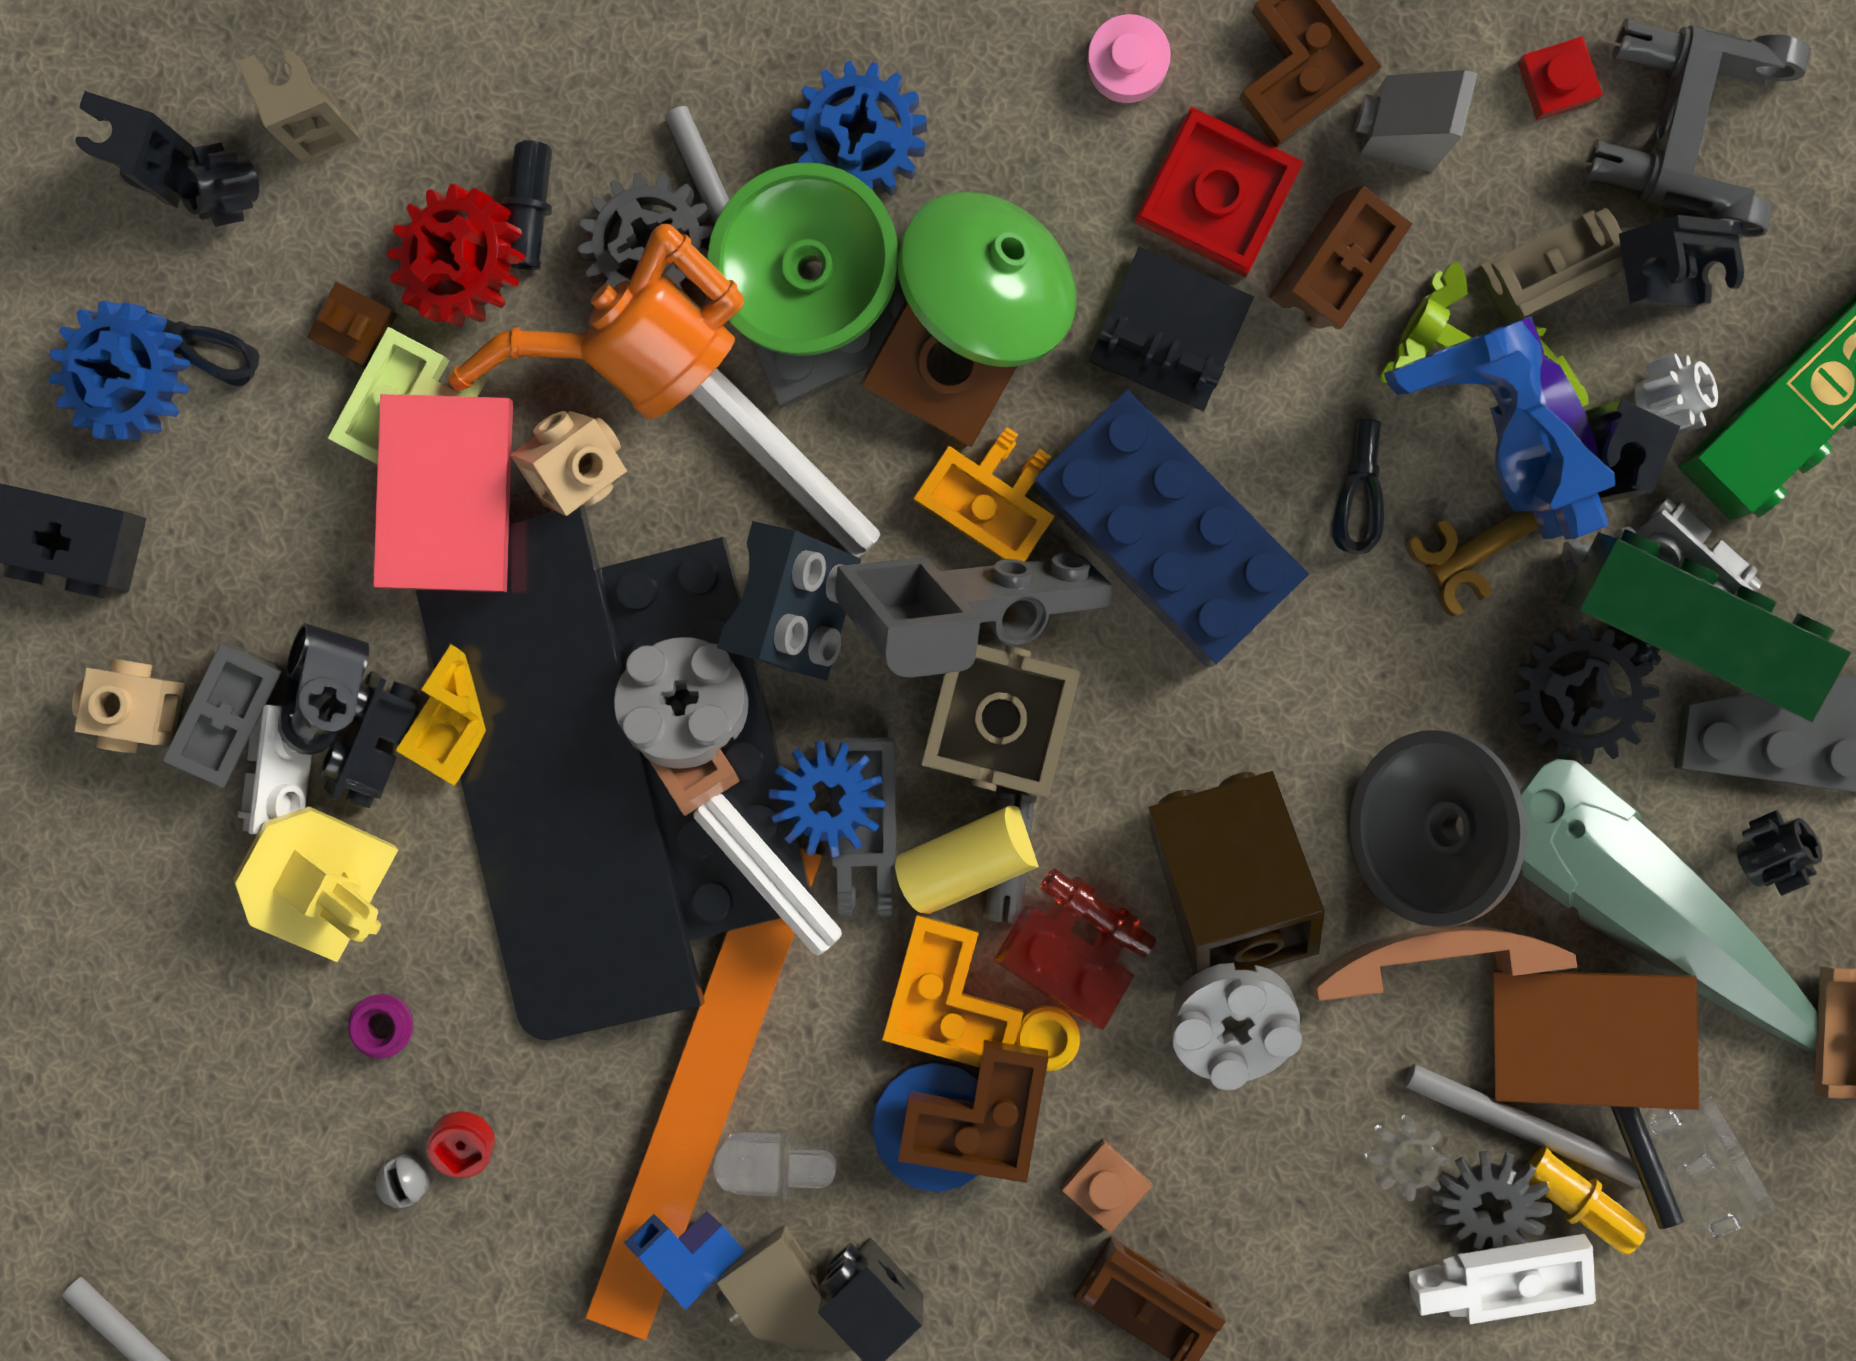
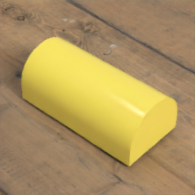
M1011 805L901 853L897 856L895 862L897 880L905 898L916 911L924 914L936 912L1039 867L1020 809Z

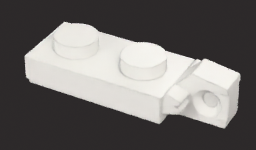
M1585 1234L1458 1254V1257L1452 1256L1444 1259L1443 1266L1436 1264L1408 1272L1410 1294L1421 1316L1448 1311L1451 1317H1466L1470 1324L1590 1305L1596 1302L1593 1246Z

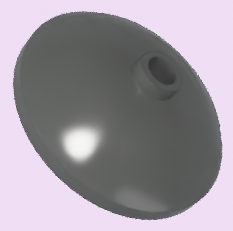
M1442 730L1419 731L1400 737L1388 744L1371 760L1364 770L1352 800L1350 837L1354 857L1362 877L1373 894L1388 909L1400 917L1420 925L1445 927L1464 924L1485 915L1508 894L1518 877L1525 857L1527 819L1524 803L1514 778L1504 763L1489 748L1461 733ZM1459 817H1461L1464 827L1462 837L1456 829V822Z

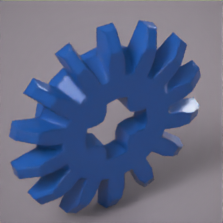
M824 741L815 742L817 758L810 761L806 759L800 748L791 753L800 766L795 773L781 765L775 772V774L787 780L788 785L786 790L770 789L769 799L785 800L786 809L772 814L771 817L774 824L787 819L792 821L794 827L784 837L789 844L801 833L810 837L805 850L806 854L814 856L820 840L828 841L830 857L840 856L838 840L847 837L856 850L863 844L855 830L862 825L875 833L880 825L866 817L868 808L885 809L886 800L869 798L868 791L869 788L882 784L883 780L880 774L868 779L863 778L860 771L871 761L865 754L853 765L845 761L850 746L848 744L840 743L835 758L826 756ZM823 780L829 788L835 787L838 784L844 788L846 795L838 801L843 810L839 815L831 817L825 810L817 814L811 810L809 803L816 798L812 787L817 782Z

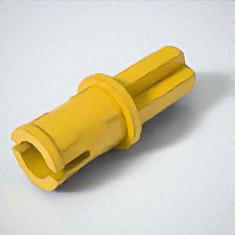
M1546 1147L1540 1148L1533 1155L1528 1163L1536 1168V1172L1528 1183L1535 1185L1546 1181L1550 1191L1544 1196L1566 1211L1565 1219L1568 1222L1575 1224L1579 1221L1624 1255H1630L1641 1245L1647 1230L1645 1223L1601 1191V1182L1595 1178L1587 1181L1551 1154V1151Z

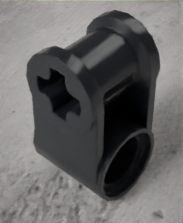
M304 623L301 625L293 640L287 660V681L278 719V732L282 741L290 749L307 755L323 752L333 743L336 734L344 730L352 722L356 713L360 683L368 661L369 643L311 624Z

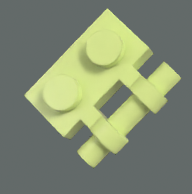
M388 327L328 439L378 465L380 394L478 397L487 380L481 376L473 381V386L461 391L445 386L438 381L449 360L445 356Z

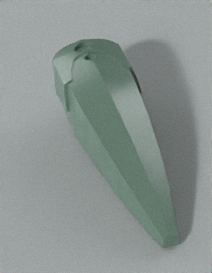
M1556 759L1538 767L1520 789L1527 819V845L1521 867L1523 871L1522 876L1567 908L1571 909L1572 907L1575 909L1581 921L1668 975H1697L1698 994L1769 1033L1816 1055L1818 1012L1793 979L1740 918L1693 870L1640 821L1643 818L1641 814L1598 776L1576 761Z

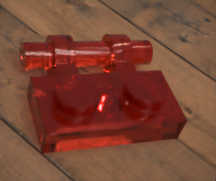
M1054 868L1048 872L1040 886L1042 891L1057 900L1048 916L1035 907L1025 906L993 961L1091 1027L1104 1030L1135 976L1115 962L1125 947L1139 957L1145 958L1154 948L1156 937L1141 928L1140 919L1125 908H1119L1116 911L1097 898L1093 886L1079 877L1071 880ZM1080 916L1101 930L1093 946L1070 931Z

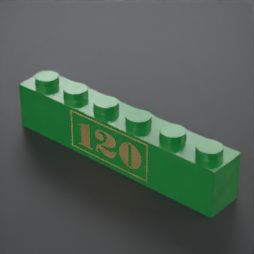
M1856 293L1677 466L1729 520L1749 514H1754L1759 518L1769 512L1786 496L1788 491L1782 485L1797 470L1804 474L1814 468L1832 451L1833 446L1828 440L1842 426L1847 430L1856 426Z

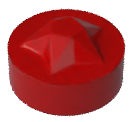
M464 1111L451 1112L442 1116L435 1123L427 1141V1156L431 1164L439 1172L453 1178H470L478 1175L487 1167L494 1150L495 1135L490 1125L480 1116Z

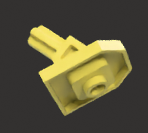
M306 807L264 821L238 868L233 881L250 926L338 962L349 940L363 942L369 934L376 935L380 930L381 922L376 919L378 909L370 904L398 849L395 845L312 807Z

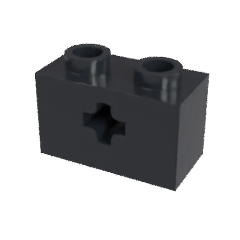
M0 483V563L5 564L3 576L43 585L45 573L67 577L64 590L102 599L105 598L107 587L129 591L147 518L117 509ZM59 537L71 539L68 551L56 549Z
M872 1238L859 1249L852 1243H849L824 1268V1272L828 1276L820 1285L823 1291L818 1313L862 1361H886L923 1326V1293Z

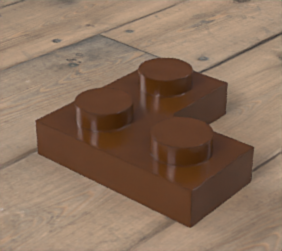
M1259 0L1255 3L1252 13L1286 59L1245 88L1239 99L1277 148L1377 75L1382 66L1332 0Z
M984 1040L973 1102L909 1091L898 1161L1027 1183L1049 1059L1048 1050Z

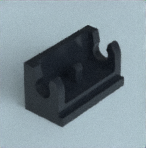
M84 91L79 108L98 121H109L112 126V133L106 141L96 143L88 137H76L75 142L78 147L93 158L116 165L120 168L121 177L132 187L152 194L165 205L178 208L181 198L177 188V172L180 167L184 166V161L194 160L192 155V148L194 147L154 113Z
M1676 215L1619 233L1630 304L1699 307L1710 304L1712 284L1709 281L1708 274L1710 268L1718 262L1722 263L1725 267V281L1728 288H1740L1744 278V266L1739 236L1745 235L1743 223Z
M1623 399L1586 410L1585 413L1597 445L1598 457L1615 475V486L1598 492L1601 504L1652 493L1680 429V425Z

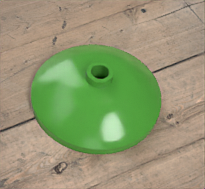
M807 162L793 163L770 169L756 176L731 197L721 211L713 228L709 242L708 261L728 280L733 279L738 285L737 289L744 297L743 307L729 320L740 333L765 349L786 355L807 356L826 353L845 346L861 336L875 323L885 310L896 285L899 244L896 230L888 211L878 196L864 182L854 175L830 165ZM816 261L822 264L821 272L816 278L812 280L802 278V270L807 263Z
M955 192L937 197L928 202L914 215L905 228L898 247L897 261L898 275L903 293L918 320L946 347L965 358L985 365L1015 367L1030 364L1041 359L1051 352L1065 337L1071 327L1076 310L1077 296L1074 276L1070 264L1057 241L1043 224L1027 211L993 195L980 192Z

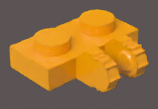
M1006 427L980 466L948 446L915 495L914 502L999 559H1015L1025 562L1055 517L1025 497L1032 488L1034 479L1044 470L1052 456L1041 449L1036 454H1032L1022 468L1021 476L1012 488L993 475L1001 462L1008 458L1016 446L1015 440L1019 434Z

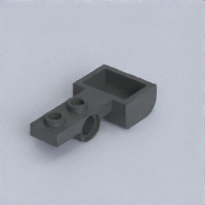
M1060 553L1053 556L1052 559L1029 562L1004 559L997 561L992 566L939 571L928 557L838 566L835 595L840 607L890 670L898 676L913 678L969 669L976 658L980 623L985 622L1003 643L1010 646H1022L1030 643L1042 633L1048 622L1049 614L1109 607L1112 584L1088 559L1073 553Z

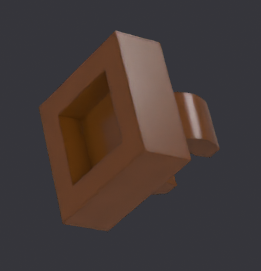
M335 282L307 338L366 368L388 327L391 328L397 314L392 309Z

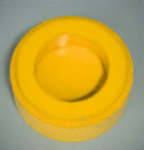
M1040 1005L1030 1009L1023 1015L1016 1044L1048 1050L1049 1059L1046 1071H1055L1068 1065L1076 1056L1080 1046V1033L1076 1022L1067 1011L1054 1005Z

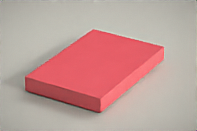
M380 394L373 587L383 589L507 592L511 484L510 454L512 453L513 401L510 398Z

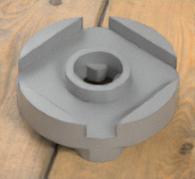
M672 638L658 642L653 646L639 647L629 656L626 664L627 669L621 675L615 692V714L619 726L633 747L642 752L647 759L655 764L678 769L706 764L718 756L717 750L725 746L731 737L735 740L742 731L748 714L747 689L739 670L732 662L729 654L725 650L718 649V644H712L696 638ZM687 689L690 695L699 696L696 704L686 706L685 715L675 716L672 707L666 705L668 698L673 696L676 691Z
M1234 963L1218 964L1192 976L1181 986L1174 998L1175 1010L1171 1020L1169 1019L1174 1050L1178 1058L1189 1070L1201 1077L1211 1079L1212 1084L1218 1089L1226 1091L1241 1088L1247 1081L1272 1072L1285 1062L1288 1057L1298 1052L1302 1045L1300 1014L1294 995L1288 984L1278 974L1268 968L1255 965L1256 972L1250 970H1235ZM1230 1016L1237 1021L1244 1020L1247 1017L1250 1018L1243 1028L1235 1031H1226L1223 1020Z

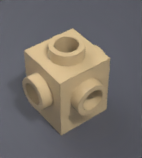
M566 411L557 412L541 421L533 430L535 437L510 454L542 505L565 516L581 505L584 507L590 506L605 498L613 489L612 482L627 472L616 454L621 449V445L612 429L600 418L594 419L572 411L568 413Z
M112 658L110 670L86 668L84 680H81L76 686L72 699V712L77 717L74 732L97 735V748L125 753H137L138 743L170 745L177 732L185 683L152 678L151 671L153 665Z

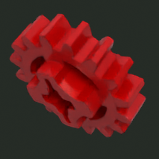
M449 184L446 196L433 189H429L426 191L427 207L421 209L410 203L406 207L412 219L409 226L394 225L392 231L403 240L401 247L387 251V257L401 263V268L390 276L391 283L406 289L401 297V301L418 309L420 316L437 323L443 321L455 327L463 326L465 316L481 323L486 320L484 305L490 303L501 309L506 305L503 296L499 292L503 285L518 287L520 281L510 274L509 271L512 264H519L525 261L524 254L511 248V243L517 241L522 236L521 229L507 222L511 214L508 208L495 202L493 197L473 187L469 192L457 184ZM461 288H465V290L457 293Z

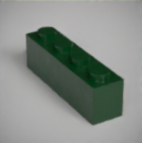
M1624 529L1620 539L1600 532L1597 533L1561 602L1810 722L1814 721L1851 654L1850 651L1829 641L1835 631L1834 629L1799 613L1796 614L1793 622L1790 623L1772 614L1777 604L1776 601L1742 585L1739 586L1735 595L1714 586L1719 576L1717 572L1682 557L1678 566L1675 567L1656 557L1661 545L1632 531Z

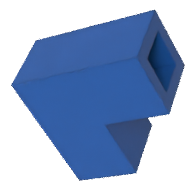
M707 1211L679 1238L653 1214L624 1242L685 1310L745 1252L724 1226Z

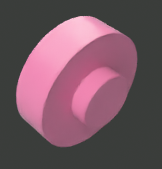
M1133 14L1111 18L1098 28L1091 40L1087 56L1089 77L1095 88L1113 101L1134 103L1144 100L1159 89L1166 77L1171 57L1169 42L1162 29L1148 18Z

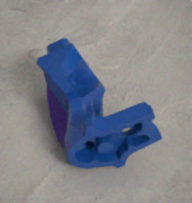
M1532 316L1454 344L1384 373L1388 386L1396 395L1409 394L1423 389L1452 384H1483L1491 390L1498 403L1497 406L1490 408L1498 438L1495 451V468L1502 487L1501 493L1514 512L1533 511L1543 539H1553L1564 536V539H1575L1609 525L1598 492L1615 486L1614 472L1599 459L1597 445L1587 415L1561 366L1544 354Z

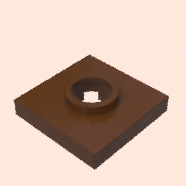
M906 300L860 384L972 447L1017 366L997 367L973 361L970 372L963 381L956 385L938 383L931 377L927 369L929 350L938 340L922 325Z

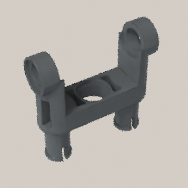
M1626 18L1615 40L1616 43L1621 45L1620 47L1615 46L1613 48L1612 58L1618 61L1625 60L1665 70V75L1669 78L1653 147L1649 153L1605 143L1604 140L1597 139L1587 156L1586 162L1592 163V166L1584 168V180H1594L1637 191V197L1646 204L1703 218L1742 222L1745 235L1739 237L1751 238L1765 235L1768 231L1773 210L1770 202L1754 196V189L1693 175L1717 73L1763 85L1765 79L1786 82L1798 80L1806 72L1811 51L1809 44L1801 39L1785 35H1764L1748 40L1694 25L1682 27L1679 32Z

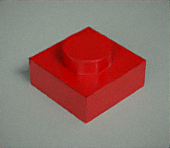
M1583 36L1524 54L1517 62L1537 121L1595 103L1603 95Z

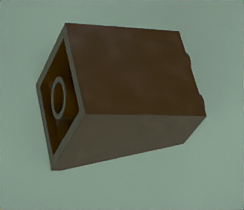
M1273 771L1259 775L1253 772L1237 773L1224 779L1218 787L1198 793L1192 790L1175 791L1160 799L1158 804L1149 806L1151 834L1193 976L1204 969L1218 964L1234 963L1235 970L1256 972L1255 965L1269 969L1319 954L1325 910Z

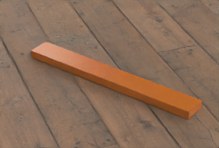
M802 847L801 850L810 886L812 887L823 855L816 852L814 856L806 854V849ZM782 918L730 930L726 933L703 996L705 1004L700 1006L586 1319L645 1341L649 1335L665 1288L624 1242L653 1214L677 1238L687 1231L795 935Z

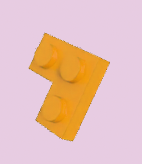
M917 914L883 1034V1041L975 1067L980 1065L984 1040L1015 1045L1023 1010L962 993L977 941L978 931Z

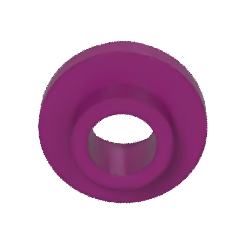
M385 993L374 994L361 1000L352 1010L348 1021L349 1036L356 1049L368 1057L378 1059L391 1057L402 1051L411 1040L414 1031L413 1015L406 1003L394 995ZM377 1014H385L392 1021L393 1028L388 1037L379 1036L373 1030L372 1022Z

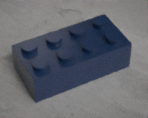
M1128 389L1034 479L1031 488L1206 668L1217 665L1309 575Z

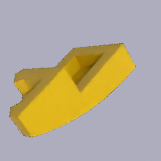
M450 645L421 689L430 696L429 700L395 751L455 786L478 748L486 729L466 656L457 647Z

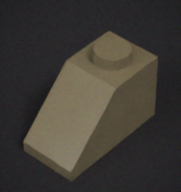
M786 1225L741 1255L718 1278L717 1285L721 1291L716 1294V1297L723 1312L735 1326L738 1327L744 1323L754 1338L846 1354L851 1350L845 1341L819 1315L818 1310L823 1291L820 1285L823 1279Z

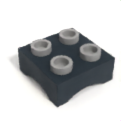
M752 521L747 539L749 574L746 588L734 614L723 625L717 648L758 660L780 669L827 681L831 666L837 659L841 649L840 634L846 613L838 604L835 595L837 567L860 564L861 559L798 531Z

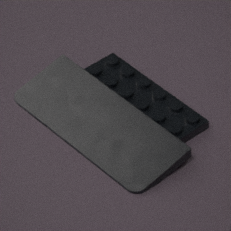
M583 505L567 516L553 511L509 524L507 592L416 590L434 669L450 645L457 647L465 654L486 729L478 748L460 779L518 1021L522 1028L534 1038L553 1040L702 1006L705 1004L690 940L781 917L694 819L693 813L695 810L686 816L683 815L649 759L633 747L619 726L615 714V692L621 675L627 669L626 664L629 656L639 647L653 646L664 640L681 637L696 638L712 644H718L723 625L732 617L741 601L727 540L724 537L600 568L586 509ZM727 651L744 680L748 694V714L744 727L734 740L731 737L727 744L720 748L740 782L721 794L724 795L814 898L799 836L791 844L784 839L794 827V824L790 819L774 824L771 817L772 814L785 810L786 804L785 800L769 799L770 789L786 790L787 785L785 779L775 774L781 765L756 660ZM687 689L676 691L673 696H670L666 705L672 707L675 716L685 715L686 706L696 704L699 696L690 695Z

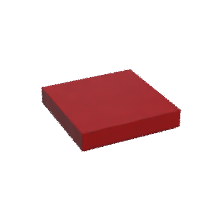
M1191 106L1134 223L1246 278L1304 161Z

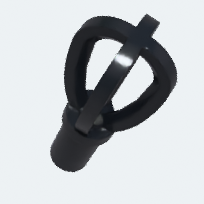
M146 310V313L155 314L151 311ZM167 319L163 332L180 335L183 339V342L173 352L182 355L186 360H190V363L230 385L243 386L253 379L255 370L259 366V353L254 347L246 344L235 335L215 328L191 326L182 321L176 323ZM191 340L206 341L236 350L241 353L244 365L238 369L222 368L199 355L189 344Z
M1358 419L1355 421L1352 460L1348 470L1349 477L1340 493L1332 530L1334 543L1339 549L1348 553L1365 554L1370 552L1379 542L1383 532L1384 501L1378 479L1380 466L1377 465L1381 422L1374 419ZM1360 481H1364L1368 504L1367 536L1364 541L1355 542L1351 539L1348 532L1349 516L1355 489Z

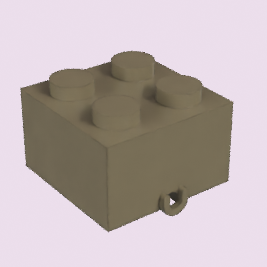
M977 644L976 658L969 669L945 673L922 766L972 778L970 785L996 791L997 785L1049 798L1081 671L1030 658L1031 651L1006 645L1005 651Z

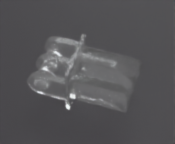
M789 1127L787 1132L738 1131L735 1134H730L716 1154L713 1170L715 1180L725 1191H731L738 1195L782 1197V1203H787L791 1187L823 1188L829 1185L835 1176L838 1157L835 1150L827 1145L793 1143L794 1127Z

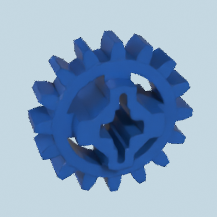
M847 61L844 66V77L837 80L832 73L824 69L821 71L822 90L817 91L808 86H804L801 90L803 100L809 108L792 109L791 118L793 124L803 129L790 135L792 149L800 152L807 151L799 158L798 163L807 162L830 165L854 175L872 190L882 186L890 196L897 193L895 182L897 174L911 180L916 175L915 165L909 159V156L924 157L926 152V142L914 136L927 131L926 115L911 114L919 106L917 92H908L901 96L902 76L896 72L886 82L880 80L878 63L875 62L870 64L866 75H857L852 61ZM853 96L837 107L831 106L845 97ZM880 101L889 106L895 113L901 128L896 127L895 121L884 119L879 110ZM864 112H866L869 133H863L860 142H856L852 154L848 132H855L858 123L862 122ZM817 138L822 139L824 144L835 147L839 159L837 166L822 153L818 146ZM879 158L888 159L882 165L864 171V167Z
M101 301L98 305V312L85 309L78 310L76 314L81 327L77 329L62 326L59 332L68 344L65 350L54 349L50 351L49 355L54 360L62 363V371L49 376V383L64 385L66 391L56 401L58 408L77 410L71 424L76 428L92 429L93 437L139 441L141 432L158 434L162 431L158 415L177 417L180 412L171 401L173 394H186L189 391V387L186 384L177 381V372L189 368L190 360L175 358L173 353L183 342V339L180 335L163 332L167 319L161 315L146 313V307L141 305ZM109 365L117 366L119 371L129 373L130 379L120 376L119 372L110 370Z

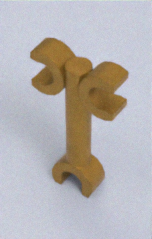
M1533 511L1515 512L1456 548L1458 543L1457 532L1452 524L1443 519L1433 525L1441 539V547L1438 552L1431 553L1426 551L1417 536L1405 543L1411 559L1420 565L1427 566L1430 575L1437 586L1440 587L1439 602L1444 612L1454 617L1464 612L1455 597V591L1460 584L1469 585L1479 600L1491 595L1490 585L1486 578L1478 572L1469 570L1538 528V524Z

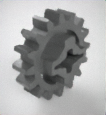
M641 172L634 173L633 188L626 191L616 180L611 181L610 188L614 198L606 202L594 196L590 201L599 214L597 220L582 219L579 226L583 232L593 239L579 245V253L584 260L597 261L585 272L593 284L607 280L606 283L612 288L624 280L631 281L623 275L629 277L636 270L644 251L639 241L643 234L650 233L651 235L657 226L670 224L682 235L686 234L690 237L691 244L708 260V250L704 249V246L709 245L714 228L700 226L711 215L705 203L690 207L694 198L691 187L685 184L675 193H672L671 181L668 175L663 173L656 180L654 187L647 185ZM658 205L666 207L668 210L660 214L641 209L640 206ZM621 218L622 222L618 237L608 244L611 230L618 219ZM673 262L667 263L663 274L670 277L682 290L688 284L700 289L680 269L677 270Z

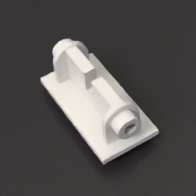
M264 705L259 720L250 736L247 760L257 761L256 773L245 774L241 811H238L237 816L238 818H244L243 831H248L249 834H258L264 821L306 807L312 755L300 754L290 749L282 741L278 732L281 706Z

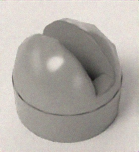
M400 1154L392 1157L377 1172L375 1180L376 1194L384 1204L393 1208L402 1209L413 1206L421 1200V1197L425 1196L430 1186V1173L426 1164L420 1158L410 1154ZM392 1169H397L401 1187L407 1196L405 1199L399 1197L389 1172Z

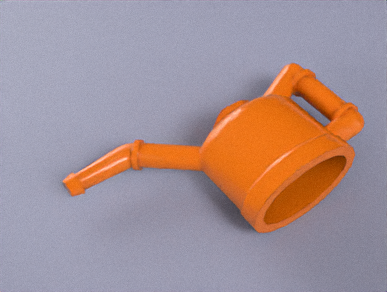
M661 224L652 231L631 281L624 280L614 288L606 283L593 295L590 303L595 308L589 318L591 326L585 333L521 331L520 327H513L511 331H504L492 337L461 366H455L447 379L454 389L461 391L473 386V381L511 356L515 360H520L521 357L585 359L586 362L631 401L633 407L647 420L655 419L670 411L687 398L721 364L735 341L733 334L723 325L741 310L744 305V297L737 289V283L733 279L728 280L691 244V239L686 234L682 235L670 224ZM673 262L711 299L710 302L701 308L670 277L663 274L667 263Z

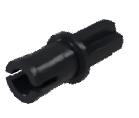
M523 140L515 145L509 197H505L501 201V205L508 208L511 212L507 222L518 227L522 232V236L517 241L511 243V248L524 254L525 261L519 264H512L510 268L532 271L541 268L540 254L545 216L552 214V206L546 203L552 150L549 145L534 140Z

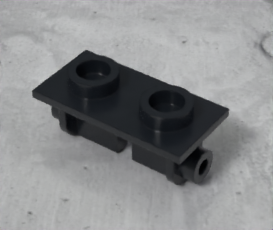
M371 671L366 684L360 683L355 716L349 724L342 743L333 741L329 746L320 770V777L327 779L324 789L332 799L338 800L343 787L349 789L346 800L366 808L371 807L374 798L381 799L397 757L376 749L375 746L379 737L397 744L401 743L419 706L414 701L418 692L417 689L394 681L390 692L384 690L383 688L387 680L374 671Z

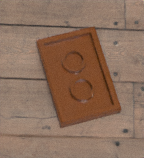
M1498 970L1493 972L1495 1101L1700 1110L1697 975L1539 972L1512 976Z

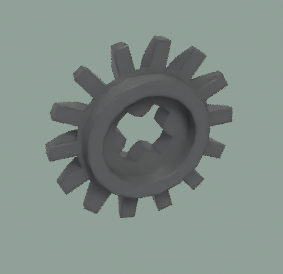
M1488 1150L1478 1151L1480 1164L1471 1167L1462 1156L1455 1160L1461 1172L1458 1178L1444 1171L1438 1177L1439 1181L1450 1190V1193L1433 1192L1432 1202L1450 1208V1210L1436 1213L1435 1219L1437 1224L1442 1225L1458 1223L1447 1234L1452 1242L1460 1241L1472 1233L1474 1236L1469 1249L1471 1252H1476L1482 1248L1486 1238H1492L1494 1248L1504 1247L1503 1237L1506 1236L1515 1245L1529 1243L1520 1232L1521 1229L1532 1234L1542 1235L1544 1233L1545 1225L1531 1217H1542L1552 1214L1551 1203L1535 1202V1200L1548 1193L1550 1189L1546 1181L1529 1185L1528 1182L1536 1172V1168L1532 1164L1528 1163L1518 1173L1512 1169L1514 1154L1505 1152L1501 1164L1490 1163ZM1492 1192L1497 1200L1508 1198L1510 1202L1502 1206L1503 1216L1492 1218L1488 1211L1476 1212L1474 1208L1482 1204L1481 1194Z

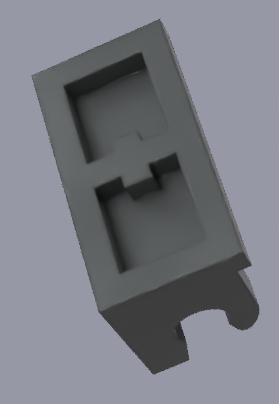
M231 642L220 644L170 744L163 762L225 788L259 720L263 707L266 705L282 671L278 670L279 666L271 661H263L251 656L245 649Z

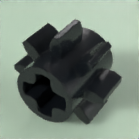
M221 142L192 148L194 160L184 161V166L180 167L177 172L178 193L185 208L194 215L199 214L201 220L212 218L215 227L244 221L242 210L253 208L252 203L259 196V180L253 164L247 157L243 155L238 156L236 149L225 151Z
M1778 810L1750 821V828L1742 831L1746 841L1739 843L1736 849L1738 861L1747 878L1757 887H1767L1775 883L1781 896L1810 885L1809 877L1817 874L1813 865L1822 861L1823 854L1819 840L1808 823L1801 818L1784 823Z

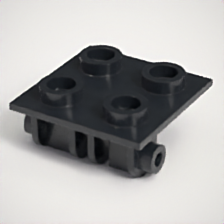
M1138 247L1088 362L1204 412L1211 394L1216 389L1223 374L1225 362L1254 296L1142 247Z

